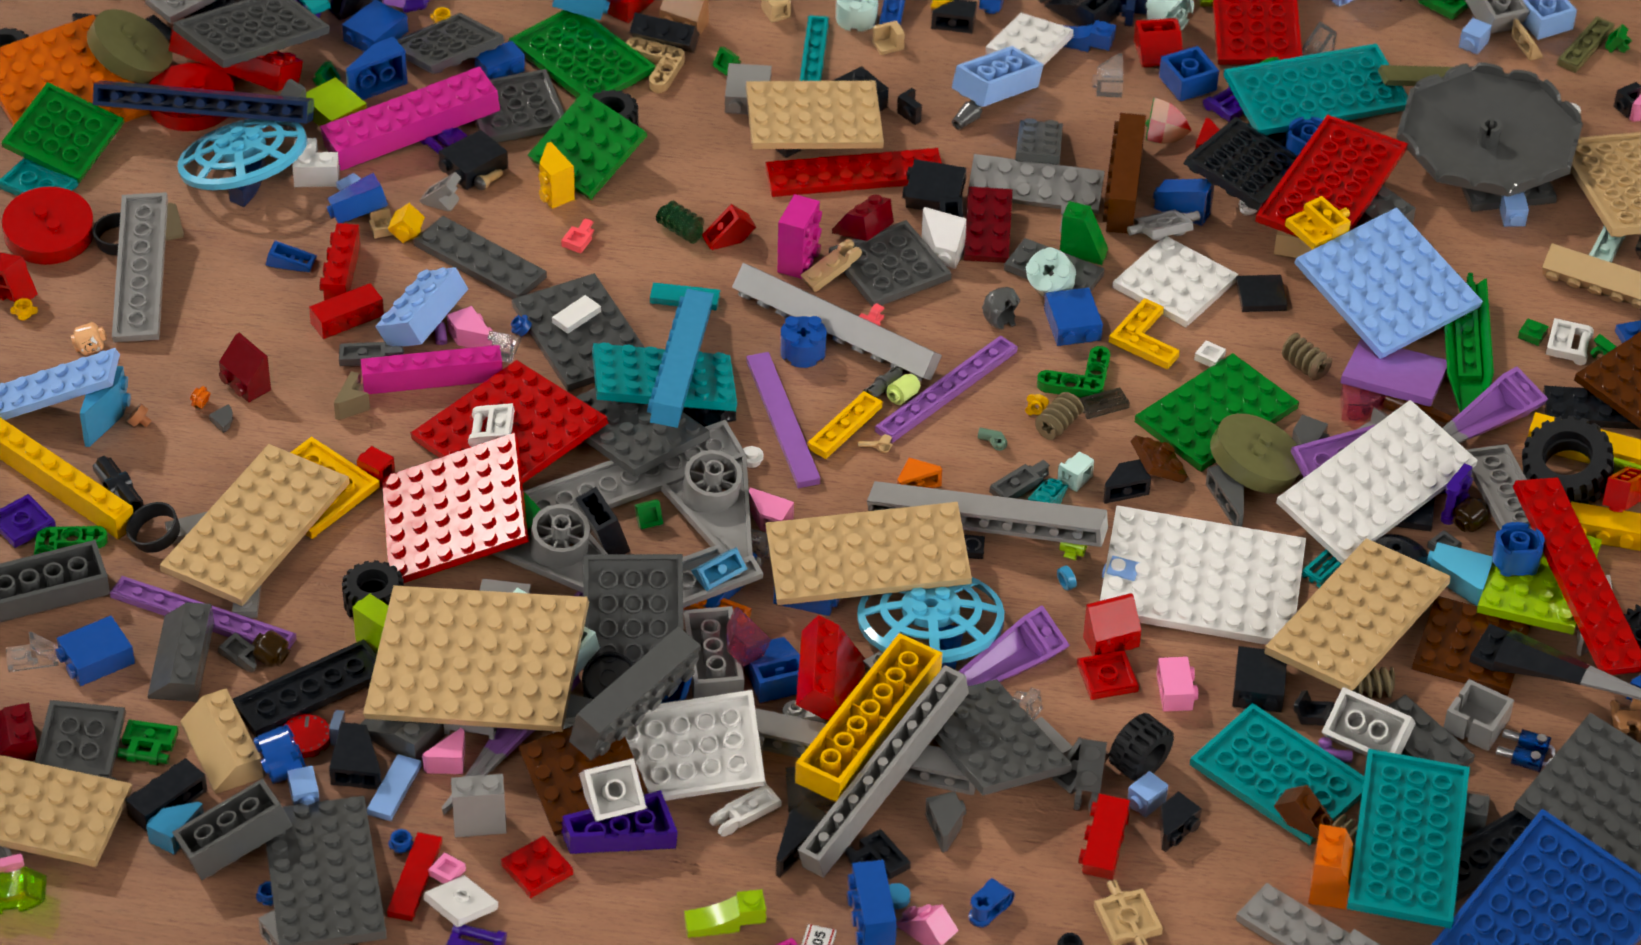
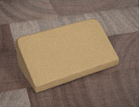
M1517 18L1514 19L1511 36L1530 61L1543 58L1534 40Z

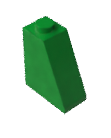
M1069 201L1062 217L1060 251L1090 263L1103 265L1108 253V246L1091 206Z

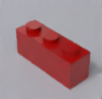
M371 283L309 306L310 323L322 339H326L382 317L384 314L383 298Z
M1627 466L1608 477L1602 505L1609 506L1611 511L1623 512V510L1626 511L1641 502L1640 469Z

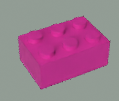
M796 194L792 197L778 221V273L802 279L800 275L812 267L814 258L819 256L821 251L819 239L822 228L819 227L822 217L820 201Z

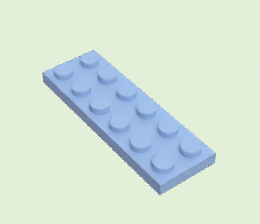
M116 348L100 351L97 354L81 357L78 360L60 364L57 367L41 370L25 377L22 376L7 383H0V417L7 420L113 386L120 356Z

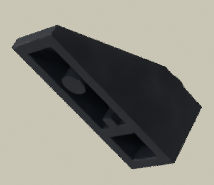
M806 800L798 807H794L789 813L776 858V876L779 878L800 859L798 849L827 814Z

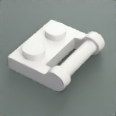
M1554 318L1546 355L1573 360L1577 365L1586 364L1589 340L1593 337L1594 329L1588 325ZM1574 334L1581 337L1578 350L1571 349Z
M513 403L473 408L472 418L474 420L472 434L468 438L469 446L474 447L512 434L515 412ZM488 417L486 432H481L483 420Z

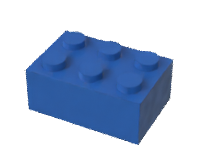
M884 860L852 863V874H848L850 891H847L848 906H853L854 910L851 911L852 926L857 927L858 932H855L856 945H895L897 921Z

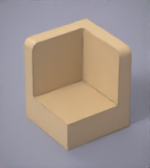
M761 0V8L771 23L790 18V0Z
M897 21L873 27V44L881 55L904 50L905 32Z

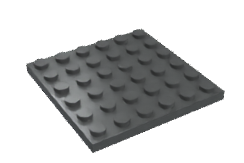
M1590 712L1516 801L1514 809L1531 820L1537 816L1541 809H1544L1641 874V744Z

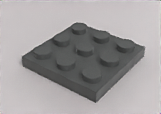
M50 700L35 763L111 777L126 716L125 708Z

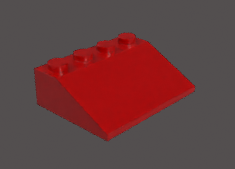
M820 615L802 630L796 706L829 721L864 678L865 664L863 660H865V657L840 625Z

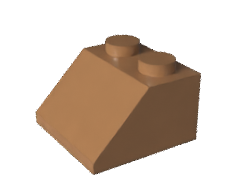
M663 0L660 7V18L693 25L701 34L709 24V0Z

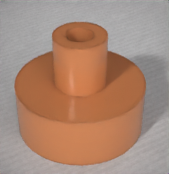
M140 403L126 422L133 427H136L139 423L147 427L152 421L145 416L149 409Z

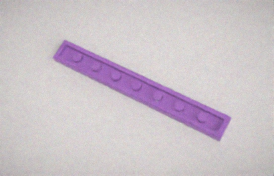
M1000 335L877 424L875 432L880 436L890 435L892 437L890 442H895L1017 353L1018 346Z
M769 352L746 356L747 365L797 488L820 484L821 478Z
M121 576L110 591L112 599L163 616L186 602L203 603ZM212 606L214 617L212 632L230 637L236 632L252 645V642L259 633L264 635L267 631L273 630L288 641V649L292 647L297 639L296 633Z

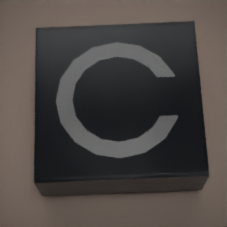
M964 535L968 558L983 559L985 536Z

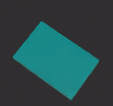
M23 158L0 179V189L16 196L40 187H60L73 191L78 186L76 179L46 169L26 158Z

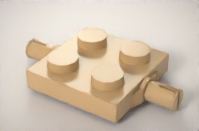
M1110 880L1107 883V887L1111 895L1094 901V909L1112 945H1123L1134 942L1136 945H1148L1145 940L1146 938L1162 934L1163 927L1144 889L1121 891L1117 880H1113V883Z

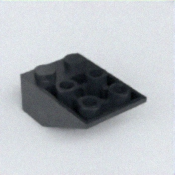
M1050 0L1045 4V7L1077 26H1087L1094 24L1096 20L1109 23L1120 15L1121 0Z

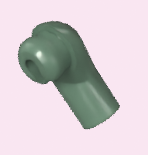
M979 428L978 439L989 441L996 450H1004L1007 447V440L1001 431Z

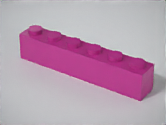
M500 345L360 359L363 390L368 394L483 383L502 370Z

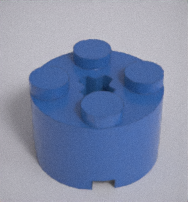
M1304 117L1294 119L1289 124L1286 149L1298 156L1322 123V119L1317 117H1311V120H1303Z
M789 316L785 319V323L781 328L780 354L784 360L790 361L792 366L799 368L813 367L817 365V361L825 358L827 331L821 318L818 316Z
M1522 522L1506 523L1500 531L1497 530L1492 560L1495 566L1500 569V574L1506 577L1537 574L1541 565L1545 542L1544 535L1539 529L1536 528L1534 531L1529 528V524Z
M288 724L254 738L255 746L263 756L261 763L266 774H269L273 784L288 779V770L306 767L299 745L292 738L295 736Z

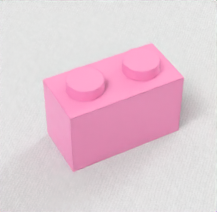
M1188 657L1158 658L1156 675L1163 712L1193 710L1194 700H1198V687L1193 685L1195 672L1194 667L1189 665Z

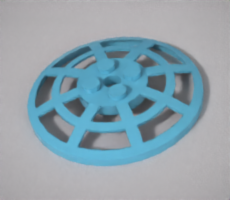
M245 119L227 124L205 134L188 146L178 160V172L184 183L197 189L225 190L250 185L281 172L296 161L306 148V133L301 124L295 122ZM279 124L293 127L298 131H284ZM271 126L276 131L263 132L261 129ZM276 137L270 146L266 145V138ZM284 137H298L294 146L286 154L276 150L282 144ZM215 141L212 146L203 149L207 142ZM214 151L215 156L210 161L202 157V155ZM268 155L277 159L263 168L250 173L245 172V165L259 161ZM196 160L204 168L198 176H194L187 172L184 166ZM236 168L237 176L205 178L211 169L225 170Z
M973 577L972 584L950 586L948 588H913L911 591L900 592L905 594L901 601L888 602L892 593H886L882 595L879 605L865 608V603L872 595L862 596L858 604L857 621L859 629L871 645L884 652L899 633L914 638L929 639V646L943 653L942 663L963 660L986 650L1000 636L1004 627V607L1002 601L988 585ZM971 587H977L986 593L996 605L982 602L978 593ZM964 589L971 595L973 600L960 599L956 593ZM961 607L975 609L969 620L960 616ZM902 608L903 618L897 622L888 610ZM982 610L997 613L994 625L985 635L974 627L981 618ZM880 612L883 620L892 629L882 637L870 626L866 616ZM953 622L959 625L958 627L944 631H939L938 629L941 627L948 626ZM913 624L918 627L928 628V631L915 630L907 626ZM964 632L969 633L976 640L962 647L940 650L939 639L954 637Z

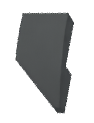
M236 632L218 647V653L230 662L252 673L256 670L255 657L253 655L255 647Z

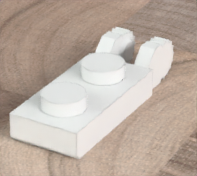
M766 784L726 804L724 808L715 812L709 818L712 826L722 824L718 828V833L725 837L734 833L737 828H741L781 807L782 800Z

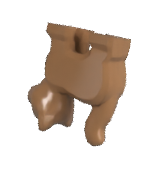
M1633 698L1630 710H1620L1619 703L1616 700H1611L1612 726L1626 735L1627 733H1634L1636 741L1641 742V700Z

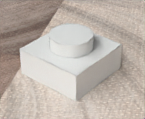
M1205 341L1195 353L1194 360L1209 367L1215 366L1216 363L1225 357L1226 349Z

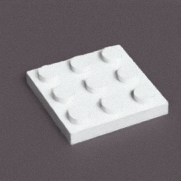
M1020 13L986 46V53L990 54L1013 46L1045 65L1074 37V31L1071 28Z

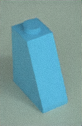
M1437 542L1435 550L1429 551L1426 564L1450 575V583L1447 587L1478 606L1493 563L1492 556Z

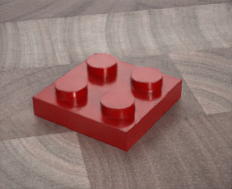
M545 836L534 840L501 859V866L530 899L573 875V867Z

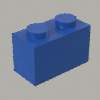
M509 41L499 45L496 49L480 53L479 56L475 57V68L481 67L488 79L516 75L525 71V55L513 41Z

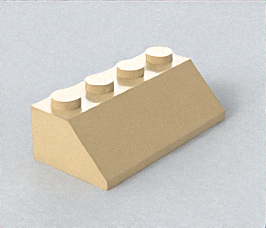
M227 688L202 696L182 718L181 725L214 793L217 794L262 779L261 757Z

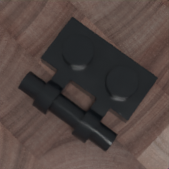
M881 829L860 839V850L856 851L852 846L845 850L851 865L852 863L866 862L865 860L869 858L872 861L884 860L889 880L909 870L911 867L910 860Z

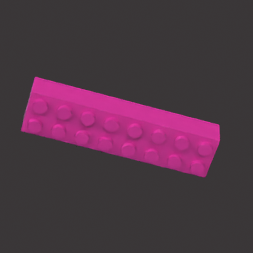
M477 67L322 125L320 128L323 143L328 152H338L339 169L342 171L422 141L427 137L443 133L444 130L459 127L500 111L498 92L481 67Z

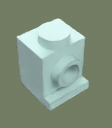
M1078 452L1072 458L1067 459L1065 464L1062 462L1059 464L1057 479L1062 481V484L1068 485V488L1077 492L1093 477L1094 459Z

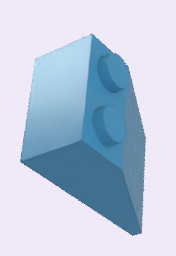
M117 366L113 386L85 395L80 410L85 447H90L123 417L126 407L130 406L131 394L127 393L128 376L124 374V366Z

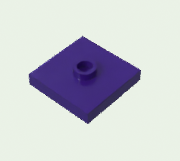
M29 494L0 509V534L14 548L35 538L38 531L46 527H56L55 520Z

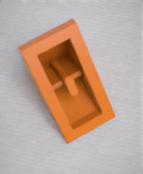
M909 457L897 479V484L937 488L942 486L943 469L941 466Z

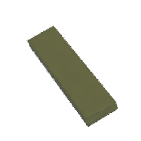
M1596 16L1558 58L1557 65L1576 73L1612 33L1615 24Z
M1380 65L1378 72L1385 86H1415L1419 80L1427 76L1438 74L1440 77H1443L1453 67Z

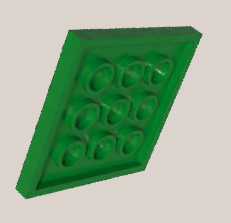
M47 82L2 140V147L46 169L72 177L79 184L123 126L124 118Z
M583 91L528 153V157L539 165L547 143L552 142L574 166V189L592 200L648 135L646 131Z

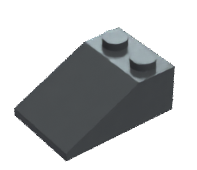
M365 719L361 723L367 725L372 742L396 755L400 754L417 760H421L423 758L422 754L434 747L445 735L444 724Z

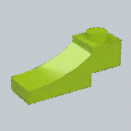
M763 890L736 892V896L723 902L684 911L687 937L740 932V926L766 923V906Z

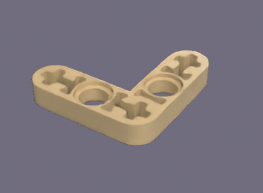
M633 37L628 39L626 44L650 62L658 64L649 78L650 90L654 93L666 92L684 65V51L677 47L643 38ZM653 51H658V52H660V53H658V54H653V53H651V52H653ZM663 69H671L672 71L666 72V71H662V70H663Z

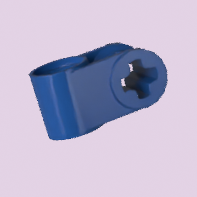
M991 878L971 897L970 904L972 909L968 917L970 923L976 927L989 925L1001 912L1011 905L1015 893L994 878Z

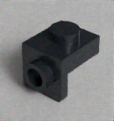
M1634 82L1616 92L1613 107L1627 118L1631 115L1633 103L1640 96L1641 85Z
M910 88L898 96L897 113L916 125L921 122L922 104L915 100L916 90Z
M1302 690L1293 707L1301 725L1325 726L1335 703L1330 701H1312L1309 692Z

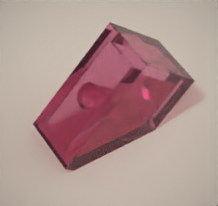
M1342 384L1339 400L1341 420H1367L1372 416L1373 408L1378 410L1383 408L1387 395Z
M736 607L727 624V651L744 667L764 656L771 639L742 610Z

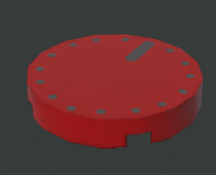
M311 714L297 715L284 724H288L295 736L292 738L299 745L303 758L319 755V751L323 749L325 751L329 747V725L321 717Z

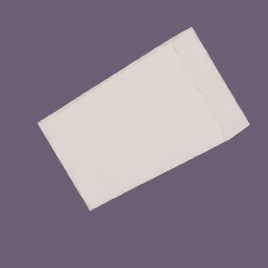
M584 295L554 315L552 323L569 334L599 314L601 306Z

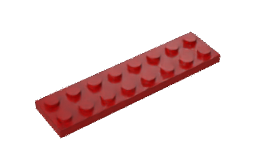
M938 148L776 160L765 162V169L771 197L794 194L803 195L908 186L907 171L908 167L913 166L914 159L941 164L942 162Z

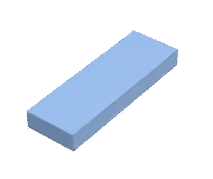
M400 754L396 756L367 807V815L391 822L422 767L420 760Z

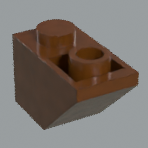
M1308 785L1286 789L1274 805L1288 826L1315 839L1318 838L1320 824L1332 826L1334 820Z

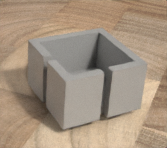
M1469 679L1460 691L1459 696L1455 698L1448 708L1444 729L1458 738L1464 739L1467 737L1469 738V743L1489 751L1510 720L1514 699Z

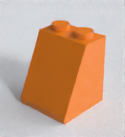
M1320 824L1308 904L1348 910L1347 901L1355 846L1346 828Z

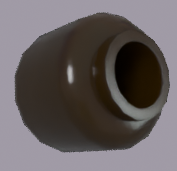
M1467 497L1455 507L1453 522L1463 532H1475L1487 522L1489 518L1488 506L1480 498Z
M273 630L267 631L264 635L259 633L252 642V645L255 647L253 650L254 657L268 667L281 666L291 651L288 649V641Z

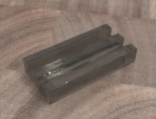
M1120 387L1079 398L1084 406L1083 414L1086 413L1085 417L1087 420L1128 409L1130 406L1129 400Z

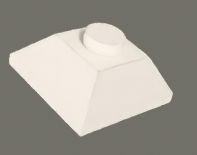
M924 207L922 239L945 266L955 269L965 250L967 219Z
M634 758L584 770L579 774L585 799L596 821L647 809Z

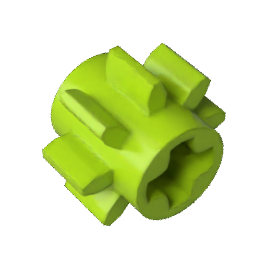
M1060 542L1059 550L1065 552L1063 557L1077 560V556L1083 557L1087 549V545Z

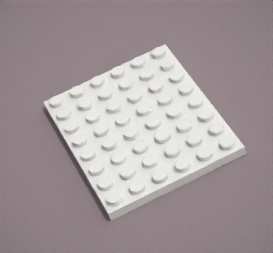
M1116 506L1100 601L1132 593L1140 623L1267 645L1297 613L1306 538ZM1112 556L1139 562L1135 566V571L1137 572L1135 581L1106 574ZM1117 558L1112 560L1111 567L1116 571H1122L1125 569L1126 563L1124 560Z

